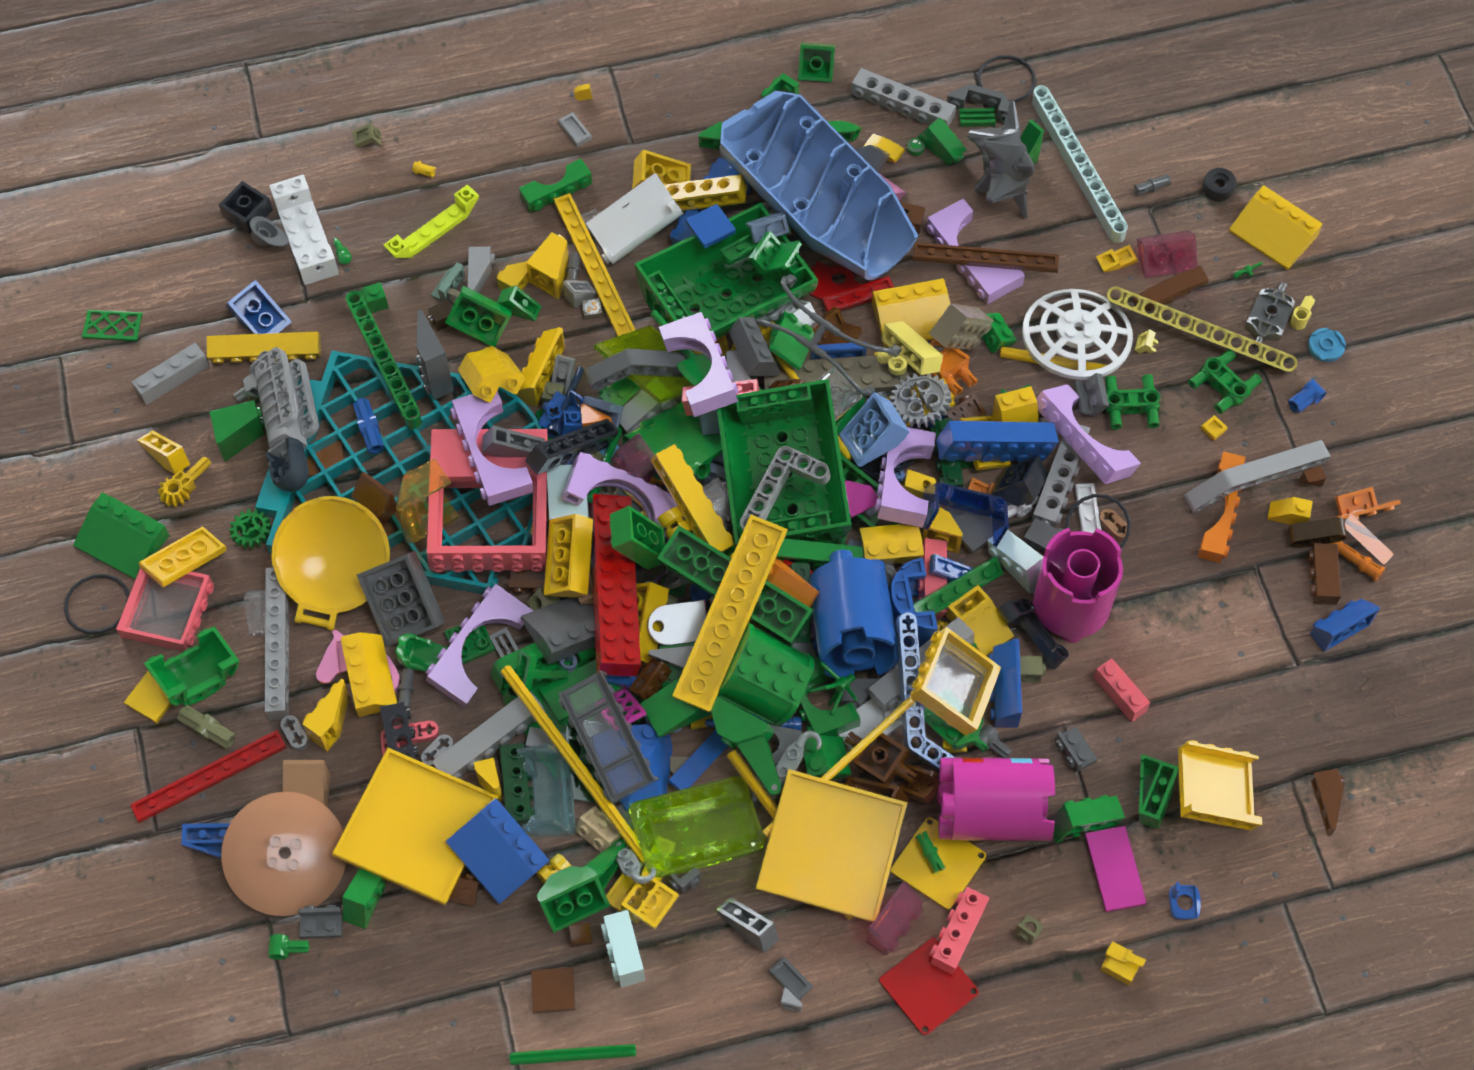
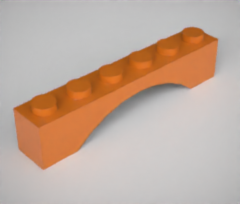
M1223 451L1217 474L1223 470L1244 464L1246 457ZM1238 491L1231 492L1224 497V514L1211 529L1205 532L1201 541L1198 558L1221 563L1223 557H1227L1229 546L1226 544L1227 540H1231L1233 533L1230 526L1235 523L1237 513L1233 512L1234 508H1238L1240 497L1237 496Z

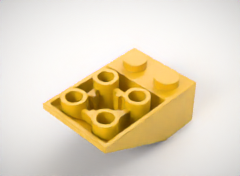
M979 585L948 606L946 617L951 622L959 617L974 632V642L977 644L976 649L985 656L992 653L994 646L1008 642L1014 637L990 597Z
M343 679L331 687L329 694L325 698L320 699L316 709L312 713L307 714L302 723L308 738L327 752L340 738L350 698Z

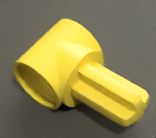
M1305 296L1301 305L1294 309L1290 319L1292 328L1302 330L1306 327L1311 316L1310 310L1315 303V299L1312 296Z

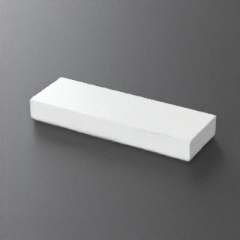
M1094 483L1075 484L1076 501L1096 494ZM1092 498L1083 501L1077 506L1081 531L1093 533L1096 528L1101 530L1097 499Z

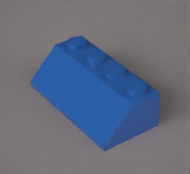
M1014 639L994 646L992 654L988 655V658L1001 667L990 695V702H993V708L990 709V720H994V728H1018L1022 715L1019 639Z

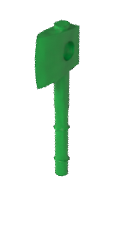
M657 310L651 312L650 315L660 326L668 324ZM682 349L680 351L687 359L676 365L684 377L694 386H697L708 375L712 363L704 354L696 356L692 350Z

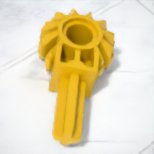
M202 457L186 473L179 470L172 476V479L166 477V482H160L161 488L158 489L160 500L163 503L165 502L168 507L173 504L177 508L179 503L184 506V500H189V494L196 488L194 480L211 465L210 460L207 457Z

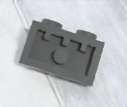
M1095 373L1085 382L1078 380L1074 382L1075 392L1080 397L1078 404L1081 414L1095 417L1109 407L1102 374Z
M1077 727L1064 733L1061 731L1057 733L1055 745L1060 752L1064 753L1066 763L1076 773L1097 762L1095 754Z
M327 905L325 908L305 906L303 909H299L300 939L342 938L343 912L340 907L336 905Z

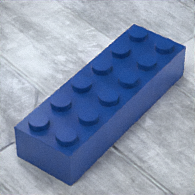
M949 421L936 439L940 460H965L967 462L973 460H982L984 462L991 460L1021 462L1037 455L1041 461H1045L1059 443L1055 424L1050 422Z

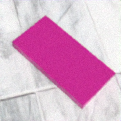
M1122 826L1085 833L1105 913L1145 906L1147 903L1126 827Z

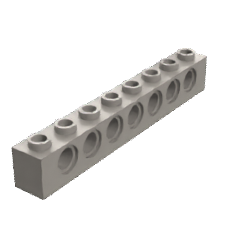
M274 567L266 568L265 713L269 721L282 720V718L289 715V595L280 586Z

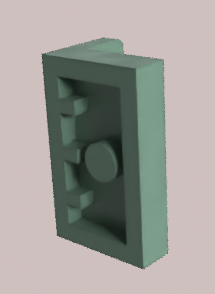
M456 262L453 268L448 269L432 292L433 298L441 302L449 300L448 291L450 288L457 290L465 278L462 264Z

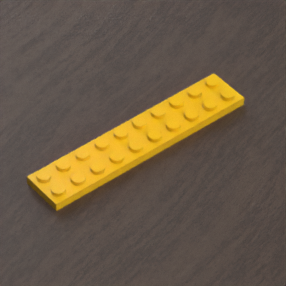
M750 515L674 690L673 698L710 713L788 529Z

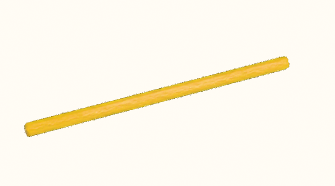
M505 666L501 670L503 677L640 862H647L651 858L650 853L613 803L606 799L601 787L512 667Z

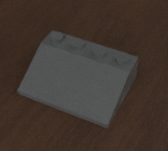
M418 310L416 346L418 355H416V359L422 374L420 376L424 383L423 388L427 395L431 394L433 400H436L453 392L454 388L446 352L422 310Z
M416 551L357 574L386 647L398 643V638L401 635L407 633L419 635L446 623Z
M569 597L521 616V620L548 665L596 646L594 603L580 604L578 597Z

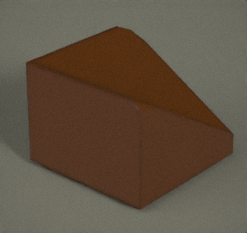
M1320 466L1304 470L1300 477V482L1320 487L1323 486L1326 480L1324 471Z

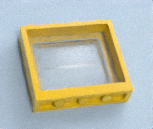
M946 627L932 635L931 645L925 652V660L918 669L919 674L912 684L913 689L910 696L966 736L978 730L1001 667Z

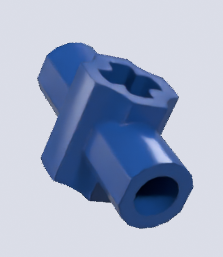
M556 391L550 401L544 402L542 405L543 414L538 420V424L547 429V426L554 419L560 418L562 415L561 406L567 397Z

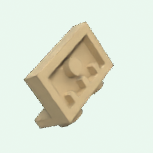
M596 806L579 818L575 831L581 837L586 839L601 853L622 837L606 814Z

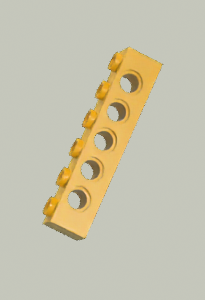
M742 174L664 185L681 211L707 208L715 204L723 206L745 203L747 185Z

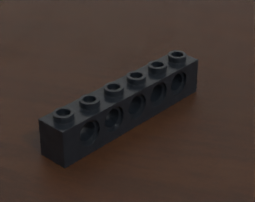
M607 418L535 445L525 461L538 475L574 461L580 452L592 454L607 448L610 442L619 434V430Z
M404 702L380 707L388 748L413 759L419 757L417 745L413 746L412 744L415 733L413 726L409 727L408 720L411 719L409 707L405 708ZM397 722L404 724L400 729L393 728V725ZM400 741L408 743L404 748L397 747V744Z

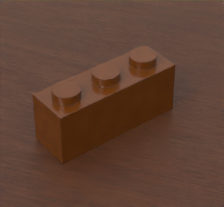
M1314 543L1312 549L1308 551V562H1311L1309 579H1312L1310 597H1313V604L1337 605L1341 598L1338 544Z

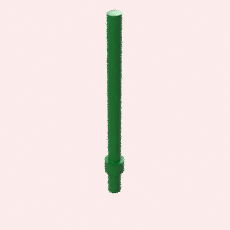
M621 424L617 428L619 434L610 442L602 460L609 464L624 430ZM602 487L591 490L587 496V501L592 503L593 494H599Z

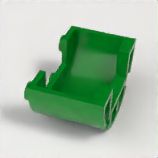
M215 626L204 629L197 635V646L188 648L182 654L167 659L165 663L162 654L153 656L144 663V666L172 705L178 706L179 703H182L186 706L198 703L220 690L226 684V678L229 675L233 676L239 666V659Z

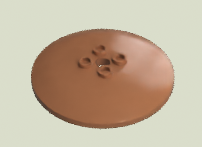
M277 792L262 796L241 809L226 831L221 852L225 878L235 895L252 909L272 916L298 915L299 909H303L305 906L317 907L323 903L338 886L343 876L346 862L333 857L332 853L343 834V829L335 815L324 804L310 796L295 792ZM283 847H287L291 851V855L287 859L281 858L278 854L279 850Z

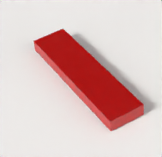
M888 276L823 296L821 301L826 312L833 307H838L842 311L871 302L873 291L894 288Z

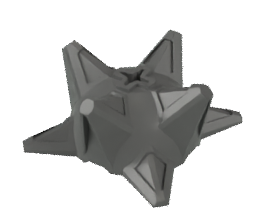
M1010 100L1008 113L1002 127L971 129L968 133V139L983 153L982 160L985 174L975 185L974 191L977 194L987 192L986 200L990 203L1012 197L1019 207L1023 218H1028V190L1026 186L1030 183V177L1035 173V165L1026 150V145L1021 142V130L1019 128L1015 102Z

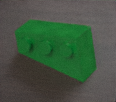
M1141 754L1139 823L1159 829L1179 780V767Z
M1103 795L1093 800L1085 798L1080 802L1067 801L1062 804V807L1049 820H1053L1055 823L1053 837L1055 842L1058 843L1068 835L1073 834L1074 838L1079 837L1082 831L1091 830L1095 832L1115 827L1125 819L1117 796L1109 797L1108 795Z

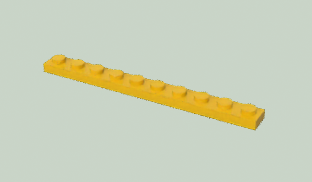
M571 194L555 198L554 204L580 255V259L620 343L637 337L632 321Z

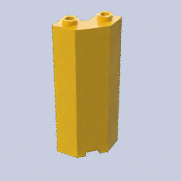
M493 346L467 353L458 368L459 373L473 395L489 403L494 398L499 387L517 394L526 379L509 355Z

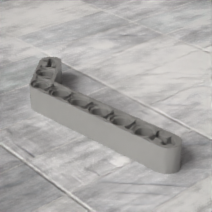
M1322 440L1223 470L1186 493L1184 498L1192 513H1198L1231 492L1323 464L1331 458V455Z

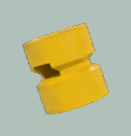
M678 506L664 512L657 518L660 525L666 528L665 534L668 539L671 538L677 527L672 528L677 523L687 531H692L687 521L683 520L684 516Z
M557 853L549 860V865H544L536 874L542 883L545 884L550 875L571 865L561 854Z

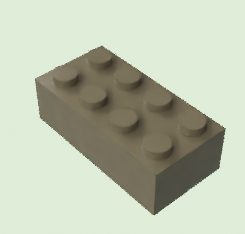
M950 304L929 334L945 348L972 350L980 344L981 337L989 332L994 320L978 307Z

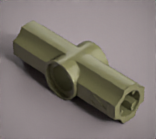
M188 705L182 707L179 711L177 720L191 728L202 739L211 740L226 750L233 745L236 734L221 726L212 716L208 714L203 715Z

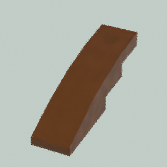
M1200 265L1170 277L1138 295L1167 305L1172 303L1174 298L1189 294L1191 289L1208 284L1209 279ZM1135 296L1132 297V301L1136 306L1138 299ZM1148 303L1145 306V311L1155 309L1152 303Z

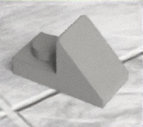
M558 354L555 359L551 383L564 385L565 393H567L575 375L573 371L576 358Z

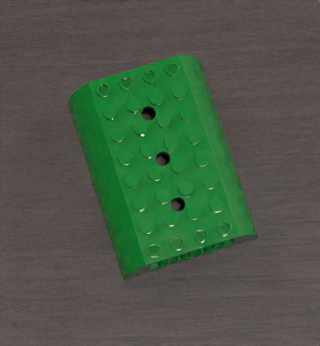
M762 203L728 218L735 227L736 233L705 249L696 236L693 235L635 263L638 283L644 300L651 311L657 310L668 324L702 312L704 319L708 318L711 325L709 331L714 332L716 340L729 334L728 331L739 317H754L757 320V318L763 317L793 302L781 285L782 277L791 274L797 278L796 283L792 287L787 285L797 300L815 291L818 279L799 253L793 257L790 266L786 270L761 274L748 259L749 256L731 266L721 256L720 249L751 233L750 228L746 226L747 222L770 215ZM785 234L780 235V239H778L781 244L790 242ZM758 277L761 278L762 281L755 282L753 279ZM727 292L730 293L731 296L723 297L722 294ZM692 308H697L700 311L697 313H693L690 310Z
M829 379L737 394L738 402L717 409L736 546L743 533L740 520L776 452L783 446L791 447L825 463L829 468L831 477L828 483L820 485L793 473L790 478H787L766 521L788 529L785 539L828 543L838 541L850 532L852 525ZM780 434L788 436L785 442L777 441ZM784 455L782 460H789L791 455ZM801 463L799 468H806L808 463ZM820 470L816 473V475L821 477L826 472ZM776 471L773 477L781 476L782 472ZM765 489L764 494H770L773 489ZM756 506L755 511H761L764 508V506ZM790 506H797L798 511L795 514H789L788 508Z

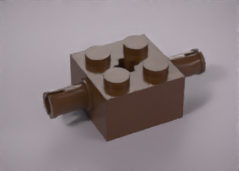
M851 731L848 734L850 738L847 736L845 743L855 747L862 738ZM881 733L852 760L857 768L885 784H891L898 775L912 785L915 782L914 779H917L919 775L904 766V763L910 756L909 750L884 733ZM878 756H885L883 760H878Z

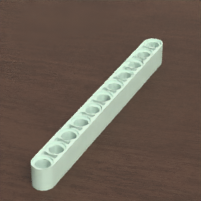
M1037 86L1033 93V107L1109 239L1114 243L1123 242L1128 227L1126 221L1051 92L1045 86Z

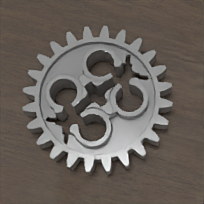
M914 373L913 378H910L908 375L906 376L907 381L900 379L901 385L895 384L896 390L891 391L890 401L905 424L909 422L910 427L917 424L918 428H920L923 423L925 427H928V422L935 425V419L941 421V415L946 416V410H950V403H952L951 392L948 384H944L943 379L939 380L938 375L932 378L930 373L927 376L920 374L917 377V374ZM914 385H917V390L920 398H917V394L914 390H912L911 392V388H913ZM922 402H924L925 408H926L927 410H929V406H930V411H931V412H928V414H927L926 416H925V414H924V409H923V404H922Z

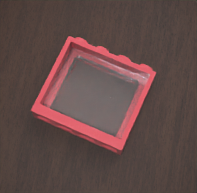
M140 568L116 630L121 638L184 652L194 643V633L200 627L201 615L207 608V599L214 590V583L209 575L191 571L169 585L162 587Z

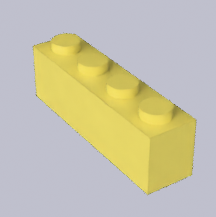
M904 321L884 324L882 341L889 347H893L896 344L902 348L899 356L904 357L907 363L919 374L940 372L943 355Z

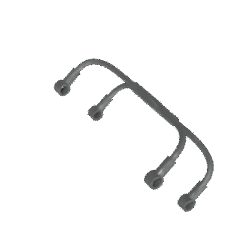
M791 274L782 277L781 285L789 298L804 313L810 316V319L820 326L809 341L800 334L798 335L787 328L771 323L772 319L767 315L757 318V324L765 328L777 329L794 337L797 342L810 351L829 361L859 393L870 398L876 392V389L870 385L862 389L835 360L827 355V352L816 346L825 330L853 344L885 352L895 358L900 354L902 348L896 344L889 348L874 346L845 335L840 329L815 312L808 310L797 300L787 287V285L792 287L796 283V277Z

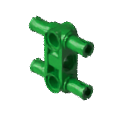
M1227 349L1219 357L1208 358L1205 364L1200 367L1199 372L1188 380V384L1192 389H1197L1198 386L1207 381L1224 397L1214 405V409L1219 414H1223L1231 406L1242 405L1245 399L1251 395V391L1262 383L1261 377L1256 373L1243 382L1226 366L1236 358L1235 353L1231 349Z
M1109 375L1105 377L1106 394L1109 402V407L1105 411L1110 416L1111 429L1118 430L1122 428L1121 414H1147L1149 428L1153 429L1160 426L1158 418L1160 394L1154 388L1153 375H1143L1141 378L1143 389L1117 390L1116 376Z

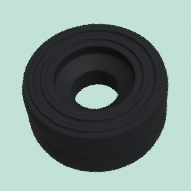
M1211 169L1205 175L1202 185L1203 192L1213 201H1225L1234 193L1236 178L1228 169ZM1215 182H1222L1224 186L1217 187Z

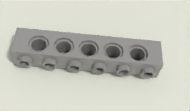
M863 68L859 70L852 82L851 94L901 113L904 116L916 119L921 123L931 125L941 117L949 127L955 116L956 105Z
M1080 425V427L1089 435L1090 428ZM1063 437L1031 523H1033L1035 518L1039 520L1045 519L1051 524L1050 526L1055 527V524H1060L1063 515L1060 513L1061 508H1066L1069 499L1066 497L1067 492L1071 493L1074 482L1071 481L1073 477L1077 478L1080 467L1077 465L1079 461L1083 462V459Z

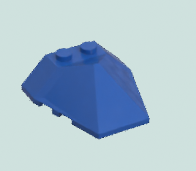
M651 724L632 725L633 729L631 732L635 740L640 741L642 745L640 750L644 758H648L651 765L649 768L653 776H657L659 780L621 800L620 803L625 811L664 808L670 773V756H672L673 752L670 733L658 738ZM612 728L592 736L593 747L603 766L630 753L620 730L615 731ZM634 758L606 773L616 794L644 780Z

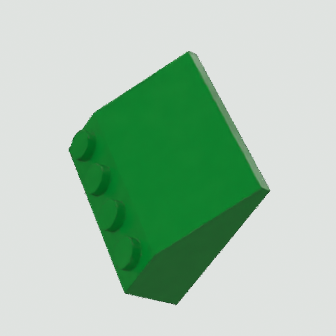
M102 492L91 506L73 546L136 580L140 570L139 562L158 552L170 535L164 524Z

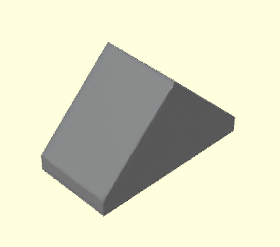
M564 280L563 282L564 297L575 309L582 305V300H589L597 295L595 289L588 281Z

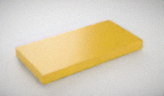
M202 526L140 561L139 567L159 585L165 587L227 550L222 542Z

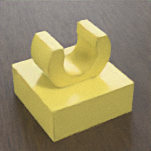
M1148 330L1138 335L1134 351L1139 354L1145 351L1149 354L1156 352V349L1152 347L1158 344V341L1154 338L1155 332Z

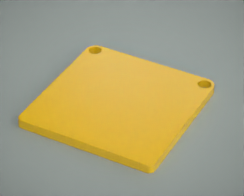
M928 817L891 867L890 872L944 909L950 910L955 904L960 891H964L984 862L986 853L967 840L939 839L938 821ZM931 820L933 823L929 825L927 821ZM924 831L928 832L934 847L938 849V855L946 867L942 871L939 869V872L935 874L928 860L924 858L922 848L915 838L918 834L922 836ZM983 854L984 858H979L978 855Z

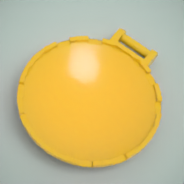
M338 496L315 498L294 508L278 527L272 545V565L277 580L282 589L298 603L295 623L301 624V622L325 627L330 631H333L335 628L338 613L354 609L367 601L357 574L390 561L388 537L378 518L360 503ZM307 609L329 614L330 619L325 620L304 615V611Z

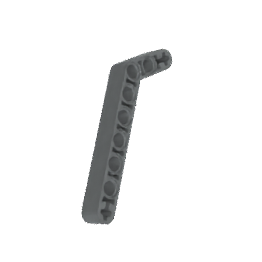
M626 349L590 366L585 370L590 388L592 390H600L631 374L684 377L676 364L687 358L682 352Z

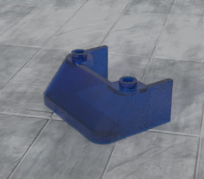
M931 483L924 491V500L929 501L927 517L924 523L925 530L930 528L938 514L939 504L992 517L993 546L995 547L999 545L1009 528L1008 504L1001 497L946 483Z

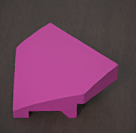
M845 480L850 518L875 507L879 497L871 486Z

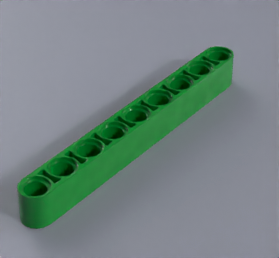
M351 291L346 295L349 312L405 425L409 429H417L422 424L419 408L362 294L358 291Z

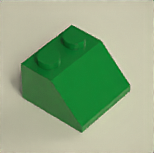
M801 42L798 80L832 82L835 45Z
M819 735L822 740L819 750L816 749L817 741L814 738L806 740L803 753L808 775L821 778L847 754L843 737ZM849 763L831 780L850 776Z

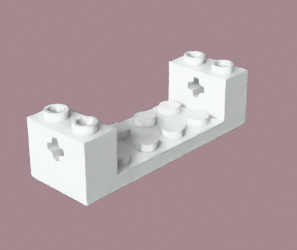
M304 174L269 185L304 285L339 275L330 244L327 242Z

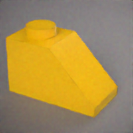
M526 262L507 265L503 271H500L497 275L498 288L502 290L516 285L523 290L529 282Z
M1296 497L1270 502L1267 520L1289 525L1308 522L1313 501Z

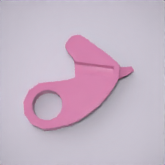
M337 630L332 631L334 639L328 646L316 672L317 680L320 683L330 684L338 674L347 671L340 637L345 635H342ZM387 655L396 694L401 679L396 667Z

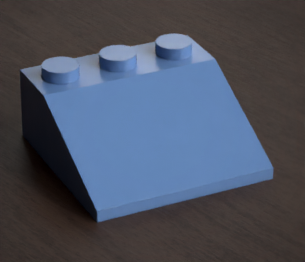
M874 392L839 435L857 466L861 467L897 447L910 431L891 401Z

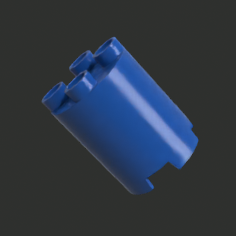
M849 550L834 551L829 556L830 562L818 568L810 577V585L819 591L811 605L819 658L839 677H847L850 674L854 675V671L873 667L876 668L877 674L880 676L891 670L899 660L898 641L885 563L879 559L870 560L853 557L852 552ZM825 670V674H826V675H828L829 677L834 678L831 674H829V673Z

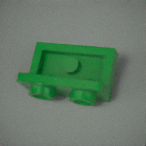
M986 313L994 321L991 324V329L982 336V339L991 353H995L1000 346L1014 345L1017 339L1000 313Z

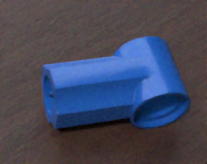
M1312 379L1304 385L1299 393L1289 399L1288 404L1294 413L1299 414L1312 403L1317 404L1327 392Z

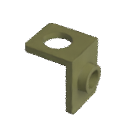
M1026 915L1023 921L1017 924L1014 933L1021 941L1032 945L1044 928V925L1032 916ZM1033 923L1036 926V931L1033 933L1025 927V924Z

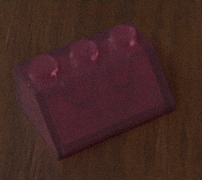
M1190 230L1137 238L1138 258L1145 278L1184 272L1198 267L1196 234Z
M905 881L902 882L867 932L866 943L885 956L890 951L894 953L900 944L898 942L899 938L902 935L905 937L912 927L910 925L912 920H918L923 912V909H921L923 901Z

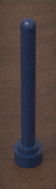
M581 366L577 368L565 395L567 398L561 406L562 413L563 410L567 411L571 402L570 391H576L584 373V368ZM562 415L547 426L548 437L556 438L560 436L562 432Z

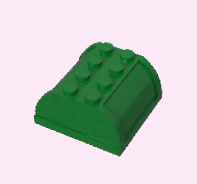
M748 622L717 696L768 724L782 726L792 717L800 704L814 670V658L812 655L790 646Z

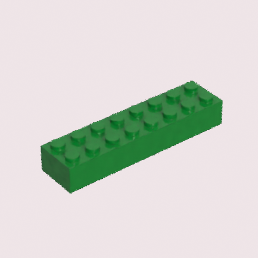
M681 526L677 527L657 557L660 564L714 598L732 559ZM766 580L750 620L790 646H793L813 615V609Z

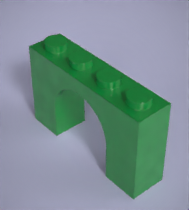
M819 657L814 658L813 673L799 704L801 720L806 721L808 725L806 730L816 732L818 735L839 736L841 733L860 727L861 719L853 702L838 707L834 715L830 714L831 710L818 709L809 702L807 695L810 689L834 679L825 674V669L820 665L822 661Z

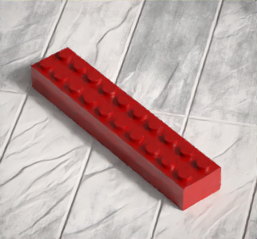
M593 494V501L589 504V518L593 519L591 562L597 672L601 670L605 671L607 675L637 676L641 666L635 562L612 548L610 514L627 506L632 507L631 496Z

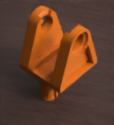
M936 339L930 343L933 347L938 345L944 349L940 352L943 355L940 372L931 373V376L933 378L938 375V379L944 378L954 397L963 391V388L956 382L959 379H962L969 388L978 382V379L969 371L970 357L956 348H945Z

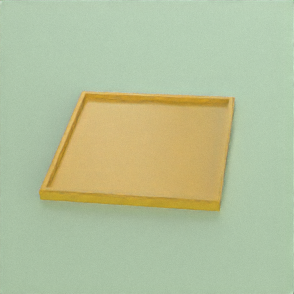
M387 748L332 856L445 906L465 867L445 841L495 798L498 800L499 796Z
M788 769L756 890L876 923L907 802Z

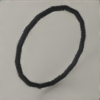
M996 56L988 59L980 67L977 80L978 86L983 87L981 84V73L983 68L992 61L1012 59L1027 66L1032 74L1033 83L1030 90L1024 96L1010 99L1014 100L1015 103L1026 99L1033 92L1036 85L1035 72L1030 64L1015 56Z
M1092 494L1081 498L1071 507L1066 517L1065 529L1069 528L1070 517L1074 509L1083 501L1092 498H1106L1115 502L1123 510L1127 520L1126 535L1119 545L1121 549L1125 546L1130 536L1131 520L1127 509L1119 500L1107 494Z
M93 574L82 578L71 587L65 597L64 613L67 621L76 630L86 634H101L114 629L119 624L120 618L111 626L101 630H87L78 627L71 620L68 612L69 598L73 591L83 582L93 578H108L116 581L124 589L127 597L126 603L130 594L127 586L119 578L108 574Z

